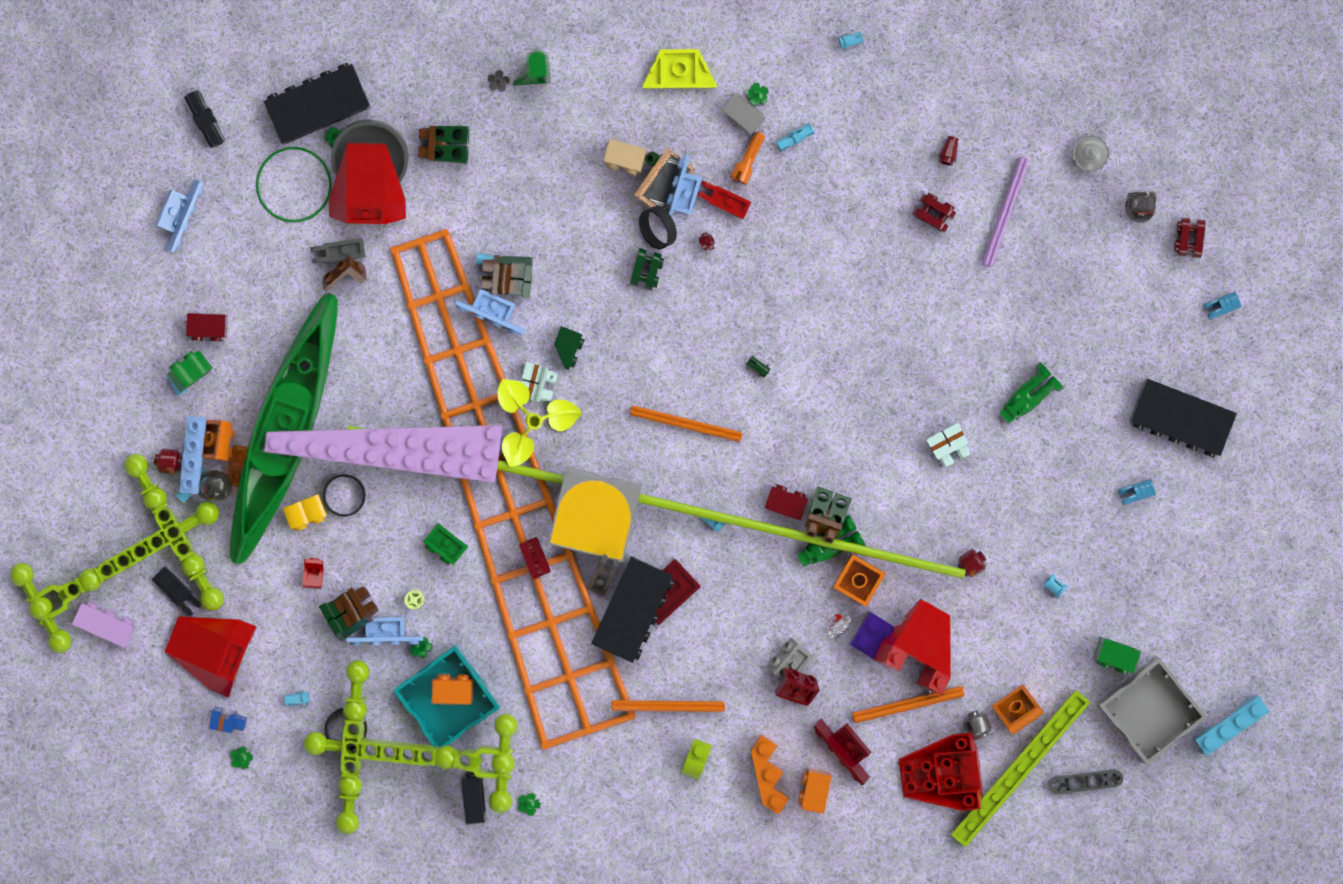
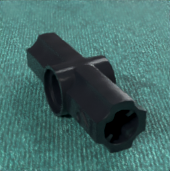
M196 90L187 94L184 99L193 114L194 122L198 129L202 131L210 148L212 149L224 143L226 140L217 125V119L213 116L214 114L210 107L207 106L201 92Z

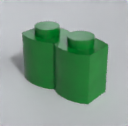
M199 350L195 353L190 351L183 357L184 361H176L169 367L170 371L167 375L180 392L186 390L213 369Z

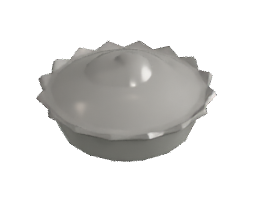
M1085 135L1074 144L1072 159L1081 170L1096 172L1107 163L1109 148L1101 137Z

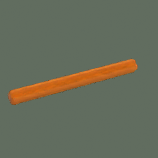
M638 406L631 407V416L737 442L741 441L742 432Z
M962 686L945 689L943 695L933 692L852 713L855 723L961 698L964 697V690Z
M612 700L611 709L613 711L724 712L725 702Z

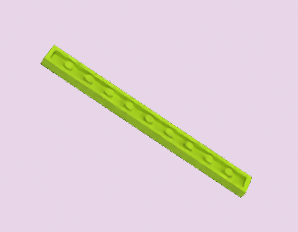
M1075 689L985 793L981 800V809L971 810L953 830L951 835L966 847L1091 702Z

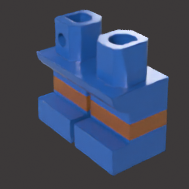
M215 707L212 710L209 729L232 733L234 729L241 731L245 729L247 717L237 715L238 711L233 712L231 715L222 714L223 708Z

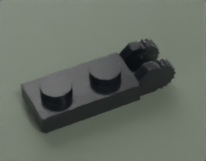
M166 566L152 579L189 616H192L194 613L184 603L187 598L196 607L200 608L202 606L200 601L192 595L193 592Z

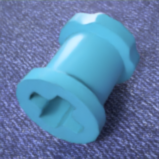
M1053 573L1045 581L1043 587H1047L1058 599L1067 589L1068 585L1062 584L1055 578L1056 575Z

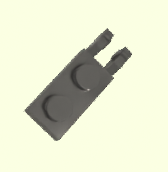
M363 238L310 247L311 252L326 251V257H316L312 259V264L345 260L348 256L353 259L366 257Z
M605 554L600 563L598 562L587 586V589L601 595H605L619 560L615 559L611 564V568L608 565H604L608 559V555Z

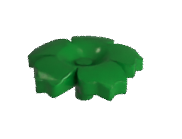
M754 83L751 89L746 90L745 94L748 99H751L750 103L753 106L759 105V102L764 105L767 103L768 96L766 94L769 93V90L764 86L760 88L759 83Z
M334 126L328 129L329 132L326 133L324 138L326 142H330L329 146L333 148L336 138L343 129L338 131V128Z
M424 637V640L419 641V644H410L412 646L410 654L413 657L417 655L424 659V657H427L426 652H430L433 649L432 643H428V639Z
M244 746L238 748V751L232 750L230 753L231 759H235L231 762L233 767L239 768L241 765L243 770L247 769L250 765L249 761L253 760V755L251 752H247V747Z
M532 792L526 796L522 794L519 797V803L521 804L518 806L519 812L526 813L527 811L528 816L534 815L536 812L535 808H540L541 805L539 800L535 799L536 794Z

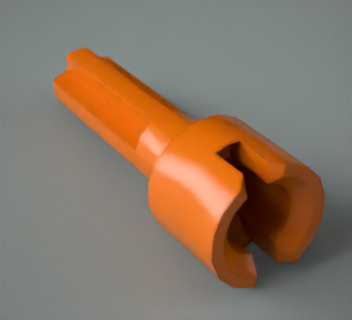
M761 132L754 133L741 162L735 164L730 175L731 179L738 181L740 178L741 183L747 185L753 172L751 166L765 139L764 134Z

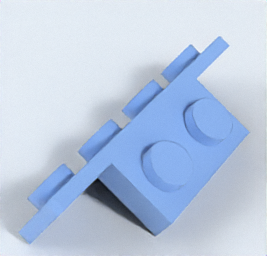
M684 153L683 158L680 157L677 168L680 170L678 176L675 175L672 182V187H674L673 194H669L667 199V205H669L667 212L671 217L674 210L687 214L692 213L702 180L701 176L686 173L690 159L687 153Z
M194 179L187 196L169 190L155 224L172 232L165 250L174 253L179 248L181 235L188 227V218L195 210V201L203 191V182Z
M482 288L479 289L472 305L454 298L453 302L456 304V308L466 312L470 310L474 312L473 316L482 320L488 318L492 320L491 324L500 328L502 325L509 328L508 331L515 335H519V333L525 334L526 332L524 328L508 321L516 305L511 301L497 295H491V292Z
M187 416L185 439L183 442L184 451L181 461L182 470L179 489L181 493H199L207 420L204 417Z
M372 617L373 621L365 625L366 637L346 638V642H350L352 646L362 645V642H369L370 645H381V641H389V645H399L400 641H408V644H419V641L424 640L423 635L405 636L404 617Z

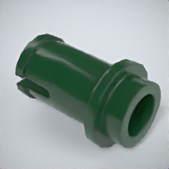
M649 152L645 156L646 164L654 167L662 154Z
M753 355L745 364L758 373L759 377L765 378L770 371L768 364H763Z

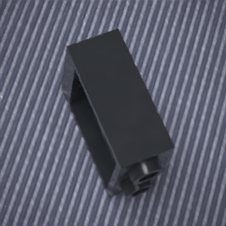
M466 771L461 777L465 824L485 823L487 816L483 778L476 777L474 772Z

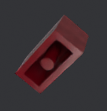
M187 313L186 336L191 337L193 341H203V337H210V341L222 342V338H227L228 315Z
M777 484L776 487H771L764 508L801 521L808 499L805 498L806 494L795 490L793 494L787 492V487Z

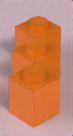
M761 733L751 748L762 804L779 815L789 800V796L774 787L783 774V770L768 761L778 745Z

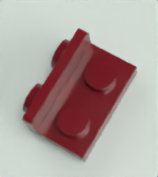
M538 537L518 544L532 580L551 572Z
M784 668L782 670L784 679L776 688L775 695L809 706L820 691L817 679L812 675Z

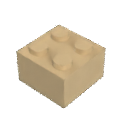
M609 139L603 162L607 164L606 167L618 171V168L625 169L626 174L636 176L637 173L641 174L647 149Z

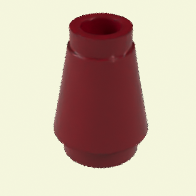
M953 136L947 137L938 154L939 163L953 166L957 158L958 138Z

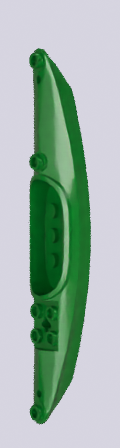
M333 294L323 295L308 315L286 353L259 410L248 443L236 497L230 538V558L235 564L244 563L256 548L281 504L302 460V456L265 452L267 432L313 430L325 387L337 323L338 300ZM307 360L311 367L303 371V367H300L301 362L305 363Z

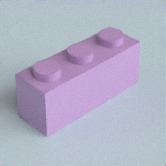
M91 601L81 603L72 623L74 626L123 648L128 646L136 628V625L132 624L133 620L127 617L120 619L115 616V612L109 609H105V611L100 610L98 605Z

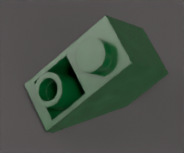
M561 326L554 345L564 368L569 370L570 367H575L578 359L575 356L577 349H582L585 339L582 338L583 334Z

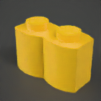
M320 494L282 508L290 529L295 528L296 531L307 528L306 524L312 521L314 525L325 521L324 517L328 515Z

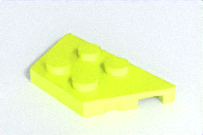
M660 49L643 84V89L717 88V84L699 49Z

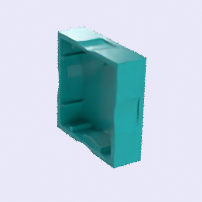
M457 644L393 690L407 711L418 721L423 733L435 748L451 744L467 730L501 708L500 703ZM439 674H450V677H457L458 674H469V678L474 680L473 702L471 704L432 703L433 679Z

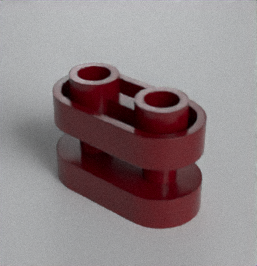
M929 192L927 195L923 194L919 200L924 204L921 209L915 207L912 215L945 233L949 226L944 222L947 217L953 220L956 215L955 207L947 202L944 204L938 202V197ZM930 208L940 213L938 219L928 214Z
M1182 217L1181 221H1177L1176 232L1179 233V239L1175 240L1174 251L1177 252V256H1186L1187 251H1192V257L1201 258L1206 227L1205 220L1197 219L1196 225L1190 224V218ZM1189 232H1195L1193 244L1188 243Z

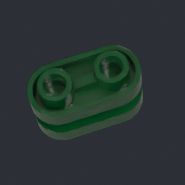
M639 248L630 285L637 287L638 282L646 283L645 289L652 291L653 287L657 288L659 277L656 274L658 269L662 270L664 258H661L662 254L654 252L653 257L646 256L647 250ZM643 263L651 265L648 276L641 274Z

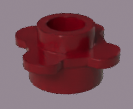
M703 232L702 236L699 237L703 250L715 249L713 236Z

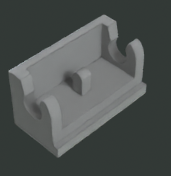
M738 92L734 94L722 109L750 134L767 117Z

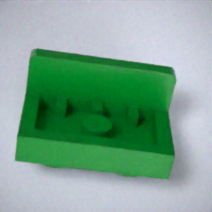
M439 523L423 541L426 544L424 547L431 553L436 551L440 554L441 557L439 559L447 565L450 563L454 565L468 548V545Z

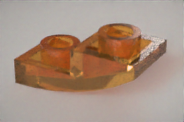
M233 445L228 466V485L239 487L247 451L246 446Z

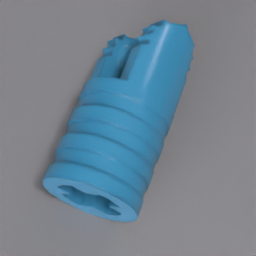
M1236 292L1203 304L1206 310L1218 305L1220 307L1207 315L1209 320L1242 307Z
M1151 479L1118 489V493L1121 495L1133 491L1135 495L1124 498L1122 500L1123 505L1156 495Z

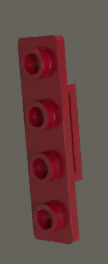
M822 719L818 720L813 726L816 734L825 741L829 750L840 759V763L850 771L853 779L859 782L860 785H864L870 776L859 762L871 754L869 748L848 723L833 733Z

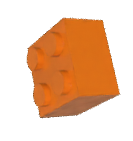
M851 553L832 587L867 607L886 573Z
M439 674L433 679L432 703L471 704L473 702V678H469V674H458L457 677H450V674Z
M808 768L807 772L803 771L801 783L804 785L803 791L799 790L797 800L801 809L824 814L832 778L830 772Z

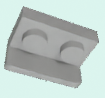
M790 638L783 644L776 656L771 658L767 668L783 680L782 670L784 668L801 672L813 658V655L794 639Z

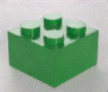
M1100 636L1093 658L1097 660L1096 664L1109 669L1110 666H1114V670L1128 675L1129 672L1134 673L1141 651Z

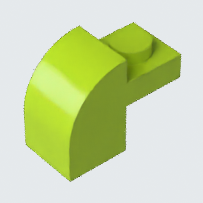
M694 738L680 773L699 780L712 745Z

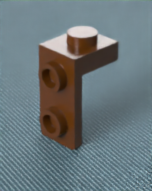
M348 256L345 260H341L331 272H327L322 279L323 290L328 291L346 274H349L362 284L367 280L365 266Z

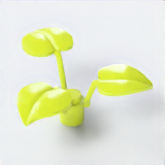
M501 380L498 387L499 404L509 413H513L520 408L526 414L525 424L528 426L522 433V436L519 433L513 432L503 439L502 452L510 467L520 465L532 455L534 441L525 436L532 429H538L542 425V421L549 418V425L553 429L565 431L572 427L582 415L581 410L569 401L556 399L547 406L549 414L541 417L536 413H529L522 406L528 402L530 397L527 386L516 380Z

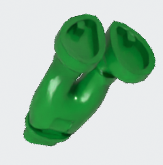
M1041 362L1036 365V375H1033L1027 382L1022 384L1010 396L1007 404H1004L1005 407L999 412L1009 424L1015 418L1018 420L1019 417L1032 411L1050 394L1049 392L1054 390L1060 392L1064 389L1060 382L1052 376L1044 386L1042 385L1039 390L1030 395L1043 380L1051 375L1050 371Z
M850 515L845 517L841 531L835 539L841 538L844 534L857 529ZM859 531L854 532L847 538L841 539V541L866 546ZM809 543L797 555L803 567L811 563L814 565L815 563L829 560L843 551Z

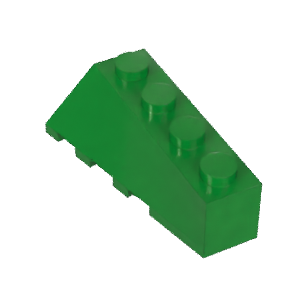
M543 50L531 51V54H527L526 66L513 81V86L551 83L547 53H543Z

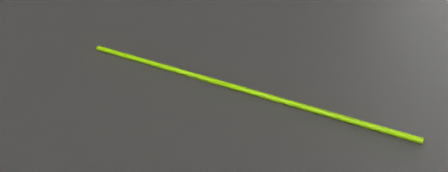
M351 425L347 426V430L364 429ZM498 460L497 470L561 485L563 483L564 475L522 465L510 467L507 462ZM640 493L638 503L952 577L964 579L965 569L837 539L830 544L823 540L824 536L816 535V537H810L803 531Z

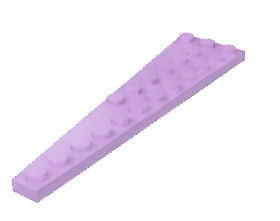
M503 425L267 432L265 452L495 483Z

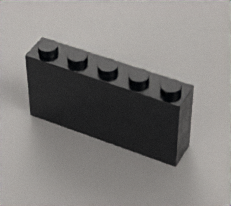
M348 62L337 66L338 70L331 72L327 70L322 72L320 77L315 80L308 78L302 81L303 85L295 87V85L285 88V92L282 94L273 93L267 96L268 100L263 102L282 145L372 108L353 64L349 65Z
M1145 378L1129 422L1133 423L1132 427L1142 431L1143 428L1150 429V434L1161 437L1163 434L1169 437L1168 441L1179 444L1180 441L1187 444L1186 448L1197 451V448L1202 449L1205 455L1215 458V455L1221 456L1237 413Z
M631 556L591 644L631 663L635 659L639 660L643 651L640 649L642 642L647 643L651 634L648 632L650 625H655L659 615L656 614L658 607L663 608L667 599L664 597L666 590H671L675 582L672 579L673 575Z

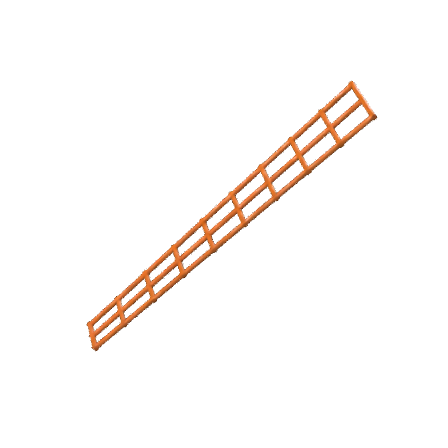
M443 229L392 247L391 254L444 427H452L451 417L474 410L479 426H487L481 407L498 402V393L478 400L462 353L485 345L499 384L501 380L506 378L482 319L473 316L482 338L459 345L444 298L464 292L470 305L473 304L475 298L449 231ZM441 238L445 241L461 285L443 291L440 290L425 246L426 243ZM415 247L419 249L434 293L417 300H413L400 257V252ZM436 301L452 348L430 356L416 308ZM455 356L471 403L447 411L433 363ZM517 409L511 415L518 433L522 436L525 427ZM533 451L532 455L528 458L531 467L541 470ZM503 453L499 454L498 460H506ZM497 470L496 476L508 512L480 520L468 479L460 478L541 748L546 750L635 719L634 711H626V714L594 725H590L575 678L609 667L621 700L630 699L612 653L602 649L606 660L575 671L571 670L556 624L589 614L595 633L600 625L572 550L563 548L565 553L548 558L547 562L551 566L568 560L585 607L553 617L541 580L537 578L533 580L546 620L515 631L513 629L500 583L530 572L528 567L524 566L497 576L483 528L512 519L519 543L527 541L519 519L520 515L547 506L551 519L554 521L556 508L546 482L536 479L543 495V500L516 508L503 471ZM549 627L565 674L530 685L516 638ZM567 681L583 729L547 741L533 693Z

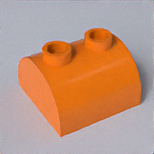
M206 420L202 459L228 461V458L232 455L230 441L235 435V430L232 428L233 423L222 420Z
M1021 685L992 705L1012 735L1021 731L1025 726L1044 714L1041 707L1024 685Z

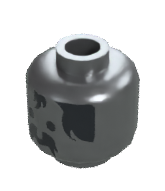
M978 710L968 713V718L963 722L966 732H971L975 740L988 736L991 724L986 713H978Z

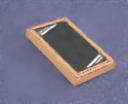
M667 148L634 195L650 208L660 206L667 210L669 207L667 205L668 196L673 194L674 190L672 182L674 176H678L680 170L677 168L680 157ZM688 164L686 173L692 174L695 168Z

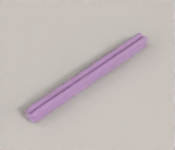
M1019 157L982 262L986 266L991 267L994 263L1029 163V159L1025 157Z

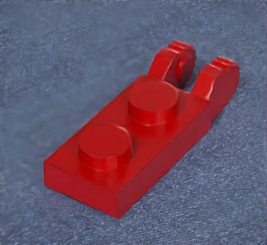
M702 180L701 185L713 190L714 193L712 197H709L703 192H698V197L709 201V204L734 216L744 219L751 201Z

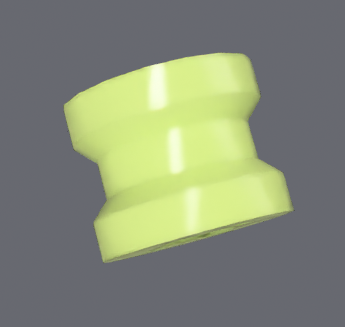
M418 590L409 591L404 598V602L408 608L418 609L424 603V595Z

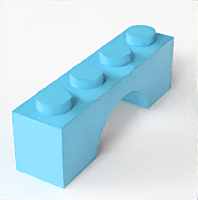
M1255 694L1239 705L1228 717L1206 728L1193 739L1203 754L1208 756L1270 711L1261 698Z

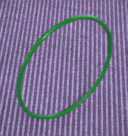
M286 147L272 153L262 163L256 179L257 195L262 206L272 216L286 222H302L316 216L327 204L332 189L331 175L325 162L314 152L301 147ZM286 150L308 152L322 163L327 172L329 180L327 197L323 205L306 218L295 220L282 218L269 210L261 198L259 191L261 171L269 159Z

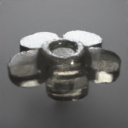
M497 70L495 75L489 74L488 81L493 82L489 85V88L495 91L498 87L499 92H504L506 90L504 84L509 83V77H503V71Z

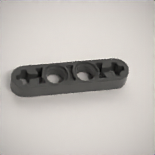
M1116 769L1055 776L1050 779L1048 786L1055 794L1113 788L1122 784L1123 775ZM1113 773L1120 777L1116 780V783H1113L1112 780H1107V785H1104L1103 774H1106V778L1112 777ZM1094 775H1098L1101 779L1100 784L1097 786H1093L1090 783V779ZM1068 778V790H1066V786H1060L1059 790L1052 787L1056 780L1059 783H1066L1064 779ZM1073 778L1081 779L1082 784L1079 788L1072 787L1071 781Z

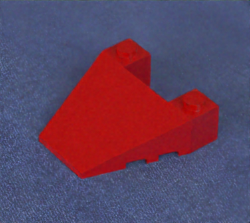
M919 599L904 616L905 619L901 624L895 626L894 632L881 642L873 660L889 669L900 671L908 656L925 665L916 684L930 692L943 695L951 678L950 615L923 599Z

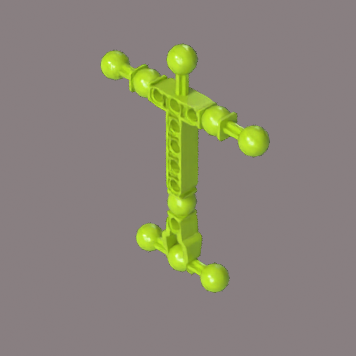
M137 453L129 455L124 461L125 472L129 476L137 478L144 490L140 493V495H143V503L147 509L151 510L152 514L155 513V520L161 530L104 561L99 566L84 569L75 580L61 586L59 584H52L40 592L37 591L32 582L34 572L30 565L17 563L10 570L12 583L22 587L27 595L25 601L29 602L30 615L40 620L39 625H44L49 633V648L53 652L60 654L70 649L72 645L70 634L65 630L59 629L53 618L70 609L71 602L83 593L98 590L102 583L107 581L106 579L120 574L169 545L175 555L180 557L179 561L181 562L182 572L190 577L189 581L194 579L202 592L200 602L204 609L208 611L220 609L224 603V595L220 589L210 585L204 574L208 571L205 569L204 559L200 555L195 554L197 552L193 551V545L186 534L187 531L199 524H214L218 520L220 513L217 505L211 501L202 502L197 506L194 515L179 522L174 511L168 507L169 503H167L165 491L158 487L159 484L153 485L146 472L148 469L147 459ZM163 510L169 513L167 521H163L160 518V513ZM172 527L177 528L179 531L176 538L172 537L169 533ZM156 536L162 540L160 547H156L153 544V539ZM181 544H186L188 546V552L186 554H182L179 551V546ZM138 546H142L145 549L143 557L136 553ZM122 555L126 556L129 560L126 566L120 563ZM105 565L111 567L112 573L110 575L104 574L103 567ZM72 584L78 586L77 594H72L70 592V586ZM53 590L58 592V597L63 602V606L54 612L52 602L44 597V595Z
M361 660L350 662L345 671L347 678L351 682V694L345 698L346 703L343 707L344 716L346 717L344 720L346 724L343 728V740L326 739L322 733L317 731L308 733L304 738V749L313 756L320 755L325 750L342 752V773L338 782V788L341 793L338 795V798H343V812L337 816L335 823L339 832L345 835L355 833L360 824L359 817L354 813L355 800L360 797L359 793L362 789V782L359 778L361 776L359 771L362 767V759L422 766L432 764V766L437 765L444 770L456 769L458 767L462 770L474 772L475 776L479 778H496V790L489 796V807L499 814L509 811L512 807V796L507 791L508 780L512 779L510 773L515 768V759L511 755L514 750L510 748L511 736L517 732L518 722L513 715L508 713L501 714L495 719L494 729L499 735V747L482 745L475 750L465 749L461 751V749L456 750L449 745L437 746L435 748L434 746L364 738L365 727L363 722L367 713L365 703L367 697H362V686L369 678L370 670L369 666ZM351 724L357 727V733L351 731ZM349 743L356 746V752L350 750ZM368 745L374 747L375 754L368 751ZM387 747H390V748L393 749V751H394V755H393V756L389 755V754L386 752V748H387ZM405 749L412 751V758L406 756ZM424 751L431 754V760L424 757ZM482 754L494 755L491 761L493 770L482 768ZM462 755L469 758V764L462 761ZM348 762L354 764L355 770L348 768Z

